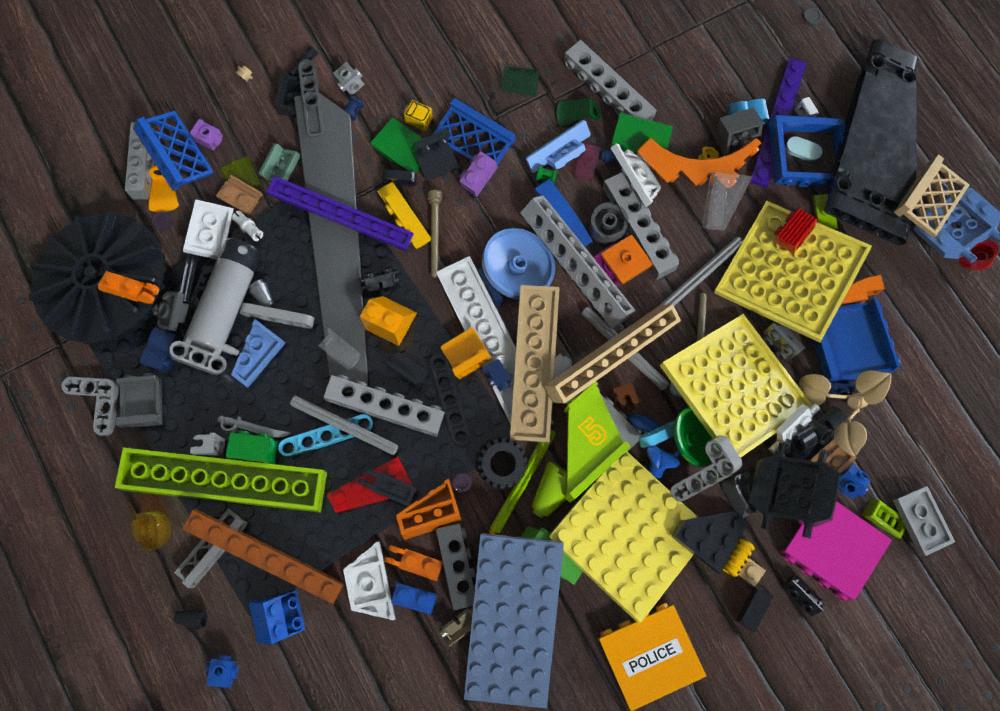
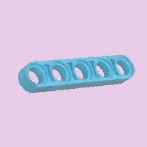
M366 414L346 419L358 426L360 420L368 419L370 424L366 430L371 431L373 428V421ZM327 425L286 438L279 443L278 447L279 452L283 456L294 457L355 436L351 434L342 435L340 429ZM324 431H330L332 437L328 441H323L321 434ZM305 437L312 438L313 443L311 446L304 447L302 445ZM286 443L293 444L292 452L284 453L283 447Z

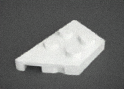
M616 143L611 147V150L622 166L623 173L629 178L631 187L638 193L643 204L647 207L653 202L652 199L656 197L661 186L649 166L639 155L634 154L628 149L623 152L620 145Z
M376 542L353 563L343 569L350 607L352 611L395 620L396 616L393 604L391 603L392 597L380 542Z

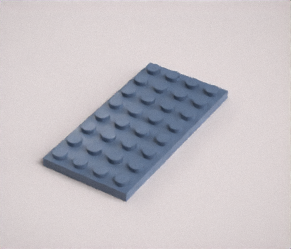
M481 533L464 700L547 708L564 542Z

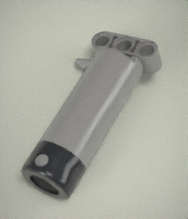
M228 238L224 241L183 341H176L169 348V356L173 360L212 375H219L226 368V361L221 357L222 351L238 356L240 351L225 343L261 258V252L256 247L234 238ZM176 346L182 347L184 354L181 356L175 355L173 348ZM196 353L201 354L203 361L195 363L192 360V355ZM219 361L222 364V368L214 370L211 367V362Z

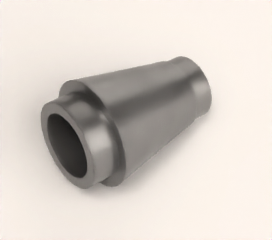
M262 279L255 281L249 286L251 295L261 306L271 307L274 304L267 283L263 282Z

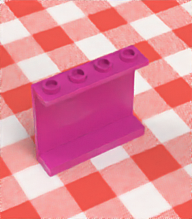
M836 501L832 521L818 527H813L811 539L802 537L804 524H801L788 546L781 549L780 553L784 555L783 559L792 565L797 564L801 567L800 571L818 579L817 583L835 591V596L842 601H855L892 540Z

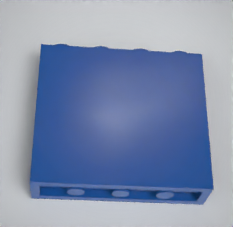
M874 296L869 302L840 306L822 341L813 340L823 375L830 383L854 380L862 372L869 370L893 373L900 367V358L895 352L894 340L889 335L888 323L883 317L882 305L878 302L877 296Z

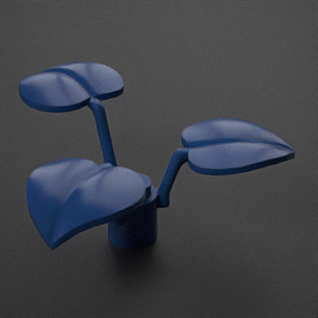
M630 414L627 416L635 427L643 431L650 432L661 427L655 419L647 415ZM656 445L650 446L647 449V454L651 462L647 470L655 478H661L665 469L675 468L679 465V460L676 457L680 456L681 453L678 450L673 455L656 447Z

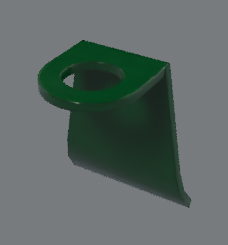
M591 98L571 101L560 100L557 105L556 119L559 127L569 126L589 116L595 121L600 119L599 107ZM593 106L595 107L596 112H597V115H596V116L594 115V112H593Z

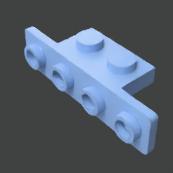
M580 121L527 156L526 161L530 171L535 173L540 165L544 167L547 164L555 169L562 168L567 162L577 158L586 149L581 142L590 136L586 121Z

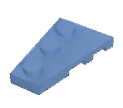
M256 319L253 321L251 332L247 335L246 344L231 374L247 388L285 344L282 339Z

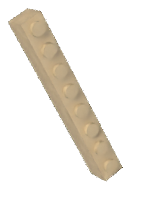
M673 304L659 305L544 385L554 403H566L679 323L681 319Z

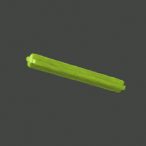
M553 430L550 431V443H538L526 464L527 470H524V477L520 478V482L514 485L490 527L495 533L499 534L554 439L556 432Z

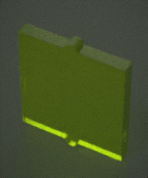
M248 156L238 161H232L231 164L220 168L226 181L229 180L230 175H233L251 187L261 184Z

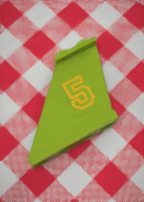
M596 381L581 391L578 397L574 396L567 401L566 404L568 406L564 409L565 413L568 412L567 486L565 498L570 503L631 447L627 441L623 442L597 388L598 383Z

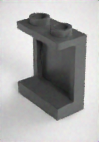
M144 373L140 377L124 375L123 378L116 379V383L120 385V417H116V426L124 429L162 425V379L154 373Z

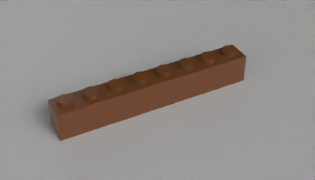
M194 509L191 512L182 530L334 604L343 586L342 581L198 509Z

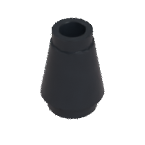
M202 609L177 611L174 616L175 624L195 630L204 628L208 619L207 612Z

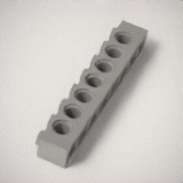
M544 195L533 198L521 211L525 221L533 228L536 235L541 238L547 249L556 257L559 264L564 267L570 278L575 281L582 293L593 304V307L602 315L605 322L611 328L622 324L636 310Z

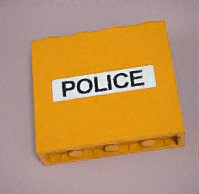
M661 604L655 607L657 611L651 614L648 613L641 623L631 622L630 619L618 624L620 628L614 631L611 628L600 632L601 636L597 638L602 645L626 700V706L630 711L706 677L674 605Z

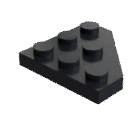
M735 511L685 519L680 521L672 538L713 571L721 573L748 522Z

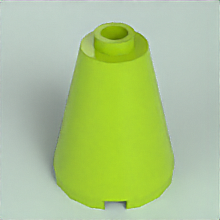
M549 461L531 505L534 508L532 512L540 518L544 516L549 517L567 500L565 498L567 470L552 461Z

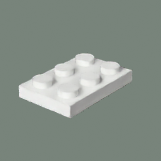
M195 200L183 252L217 259L224 241L227 239L234 208Z

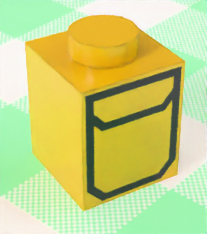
M414 100L405 107L403 113L406 124L424 132L433 118L432 108Z

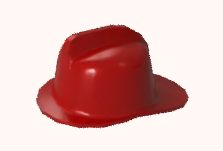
M985 240L976 244L970 250L977 257L974 262L970 263L964 256L958 258V261L962 267L974 271L987 269L993 264L994 259L998 255V245L993 241Z

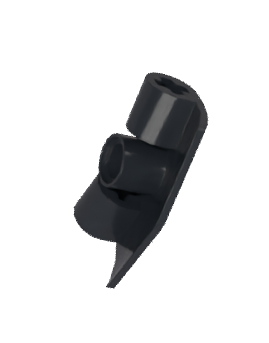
M833 406L819 420L813 419L810 421L806 429L792 436L790 445L791 458L807 460L817 454L819 449H822L834 438V430L847 418L845 413L837 406Z

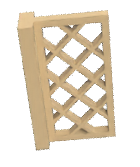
M939 154L926 164L894 211L899 217L905 215L933 238L937 236L969 187L967 182L942 164L944 158ZM939 170L945 174L946 179H940ZM935 183L937 191H931L930 184ZM941 183H947L949 191H943ZM953 183H957L962 188L955 190ZM939 195L941 203L935 204L933 196ZM945 195L951 196L952 203H946ZM922 196L928 197L929 204H923ZM942 207L944 215L938 216L936 208ZM919 208L921 217L913 214L912 210ZM924 208H930L932 216H926ZM928 220H934L935 229L929 226Z

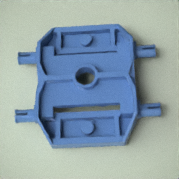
M943 184V191H949L948 187ZM967 188L957 204L963 207L976 220L971 219L961 207L956 205L934 238L917 225H915L914 231L943 258L958 259L964 256L972 263L977 257L970 250L976 244L985 241L991 236L1000 243V232L997 229L1000 222V212L973 188ZM946 195V203H952L951 196ZM942 207L936 208L938 216H943ZM917 208V217H921L919 208ZM930 208L925 210L926 216H932ZM928 220L929 226L935 229L934 220ZM977 221H979L984 226V228L980 227ZM951 224L959 225L960 229L953 228Z

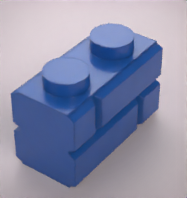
M397 583L391 603L432 614L438 594Z

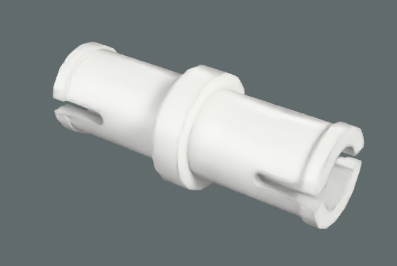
M236 211L239 217L233 213L232 220L240 226L244 233H247L254 241L259 240L255 235L259 236L260 239L262 238L263 232L255 226L253 220L247 218L241 211Z

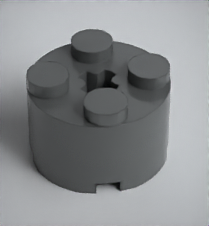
M609 202L595 208L590 219L589 232L593 240L600 246H609L614 242L618 243L624 237L629 220L624 208Z

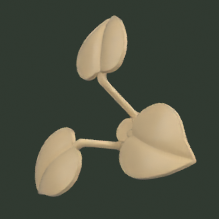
M873 370L862 372L856 380V388L860 393L852 395L829 394L831 383L826 377L819 374L803 376L799 381V386L812 405L814 403L822 405L826 397L848 400L849 407L854 409V411L847 418V423L842 422L834 430V438L843 451L856 456L866 442L867 431L861 423L851 422V420L860 412V408H864L868 404H877L885 398L890 388L892 374Z

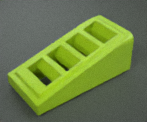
M871 499L862 514L867 520L898 539H901L906 529L901 516L881 500ZM897 521H899V523H898L896 529H894V528H893L894 525L896 524Z

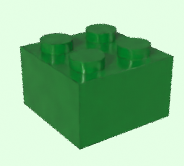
M238 430L237 433H230L226 457L231 460L276 464L279 444L274 441V438L269 437V434L257 433V436H254L250 432Z

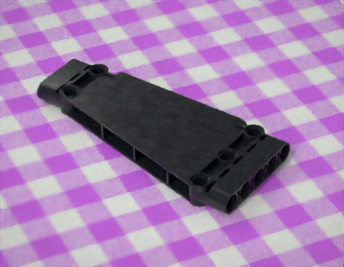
M876 39L871 42L866 62L862 65L861 74L856 82L845 121L844 139L842 143L841 140L839 142L831 175L834 177L832 183L827 187L828 198L824 211L835 218L893 244L904 245L907 243L912 221L905 215L897 216L894 211L917 179V76L915 71L918 57L889 42ZM913 209V210H912V213L915 214L916 216H917V209Z

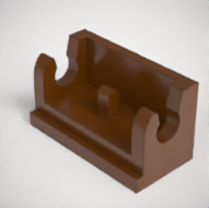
M631 382L612 389L608 396L617 411H621L619 403L623 406L626 405L628 411L634 410L639 403Z

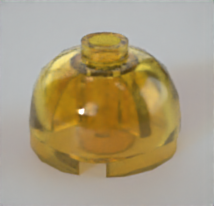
M153 509L135 515L136 519L132 520L131 531L135 542H140L142 545L140 548L143 551H155L163 547L170 540L172 523L163 512Z

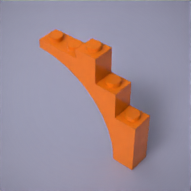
M649 138L636 153L665 183L669 181L673 183L680 176L678 173L681 172L693 186L698 184L701 186L707 181V175H709L722 189H725L726 187H732L737 182L736 178L739 175L734 169H740L746 163L744 160L748 156L752 157L757 153L761 142L757 138H753L743 147L729 155L716 159L698 160L675 155L662 148L652 138Z

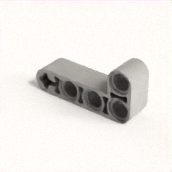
M719 435L706 444L705 450L712 463L682 479L671 488V495L676 501L681 502L731 476L741 468L742 460L727 437Z

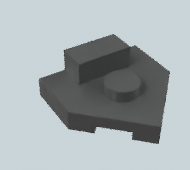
M167 291L162 296L163 300L152 308L154 315L158 318L157 324L159 329L177 331L178 323H185L189 305L182 303L184 293Z

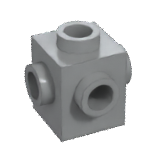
M347 62L333 72L339 80L337 85L343 92L347 90L351 96L365 85L360 79L363 77L357 68L352 69Z

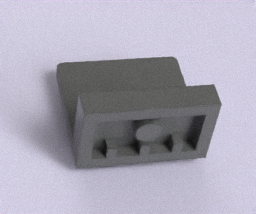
M777 322L772 323L761 334L764 342L776 351V355L780 360L786 363L805 348L787 327Z

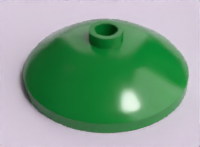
M691 408L682 410L677 415L674 423L676 446L681 455L692 465L697 467L708 466L712 461L707 455L705 447L713 438Z

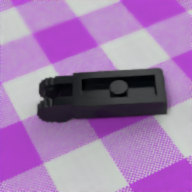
M363 468L362 472L377 479L374 485L363 479H359L358 484L372 489V492L409 506L417 487L381 472L377 473L368 468Z

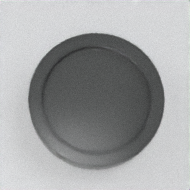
M808 8L803 15L804 21L810 25L817 24L822 17L821 12L817 8Z

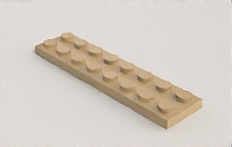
M521 285L510 430L511 440L550 443L552 399L544 385L554 379L559 287Z

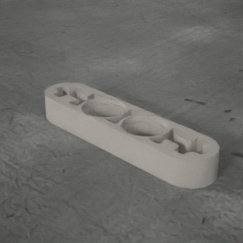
M242 303L240 314L247 317L309 329L313 327L315 319L306 314L249 303Z

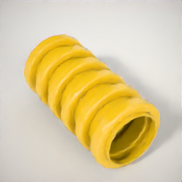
M743 538L739 539V543L736 544V548L723 568L726 573L733 577L738 576L737 572L742 570L741 566L745 565L744 561H748V556L752 554L751 551L755 550L754 545Z

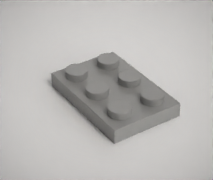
M928 486L893 500L920 557L927 556L955 542Z

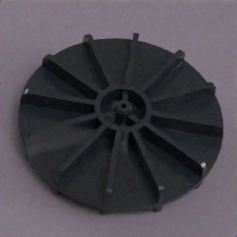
M107 210L106 213H98L86 217L76 215L74 217L75 221L64 227L54 237L50 234L47 235V238L50 239L49 243L41 252L37 263L30 264V268L34 272L31 293L28 295L29 300L33 302L43 324L65 339L83 344L105 341L112 338L118 340L121 338V334L135 326L142 318L145 320L149 318L146 314L155 303L160 290L164 291L165 285L162 282L165 254L162 252L152 232L142 223L129 216L117 214L110 210ZM108 271L140 282L154 284L159 288V292L157 295H153L155 298L153 303L147 304L100 291L98 284L105 272Z

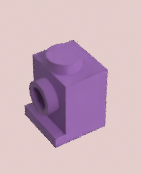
M201 119L197 121L190 132L195 142L213 151L216 146L220 145L223 137L219 129L203 122Z

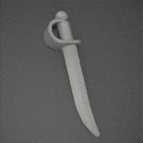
M219 416L217 419L221 423L223 432L227 435L236 433L238 428L254 433L269 434V437L291 435L290 432L274 430L242 421L240 416L237 419ZM224 425L232 426V428L226 429Z

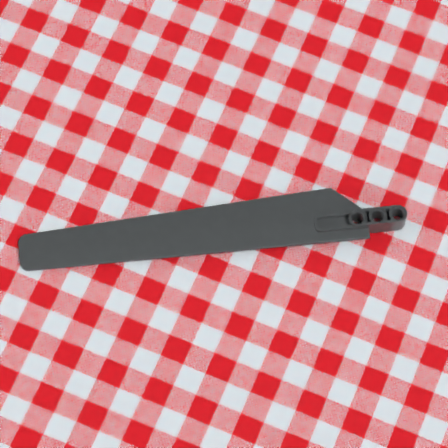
M303 60L298 66L302 95L294 97L305 189L357 209L351 116L320 94L318 75L314 63L310 60ZM308 212L329 380L332 375L337 377L340 374L348 377V381L356 383V380L367 383L368 386L365 328L360 319L363 311V295L361 289L362 282L358 280L361 277L358 232ZM346 388L343 391V395L353 393L351 388Z

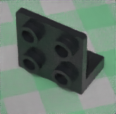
M448 129L414 142L411 147L426 181L437 178L459 167L447 141L451 136Z

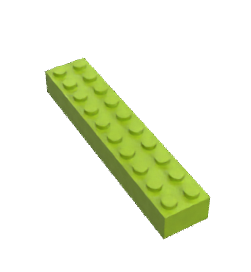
M123 448L115 488L123 491L321 513L327 472L320 469Z

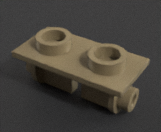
M473 606L471 608L467 607L466 610L457 616L458 620L456 622L452 619L444 626H441L442 629L439 632L449 647L471 631Z

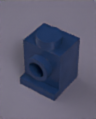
M499 359L482 368L484 375L489 374L486 378L492 387L496 386L501 392L510 386L511 378Z

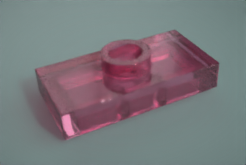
M584 143L586 150L580 154L574 178L592 182L601 147Z

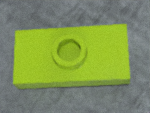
M828 194L814 195L813 204L815 218L818 219L817 222L837 230L836 218L824 211Z

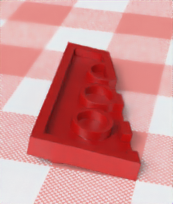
M399 457L373 470L413 486ZM367 474L327 494L336 513L378 503L389 498L372 492V489L357 483L359 479H363L374 485L377 478Z

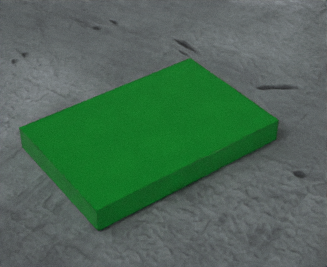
M620 112L611 147L617 143L623 152L628 149L638 155L636 151L649 138H652L657 144L667 150L673 126Z
M392 117L370 142V145L405 171L416 173L420 169L411 147L414 142L423 138Z

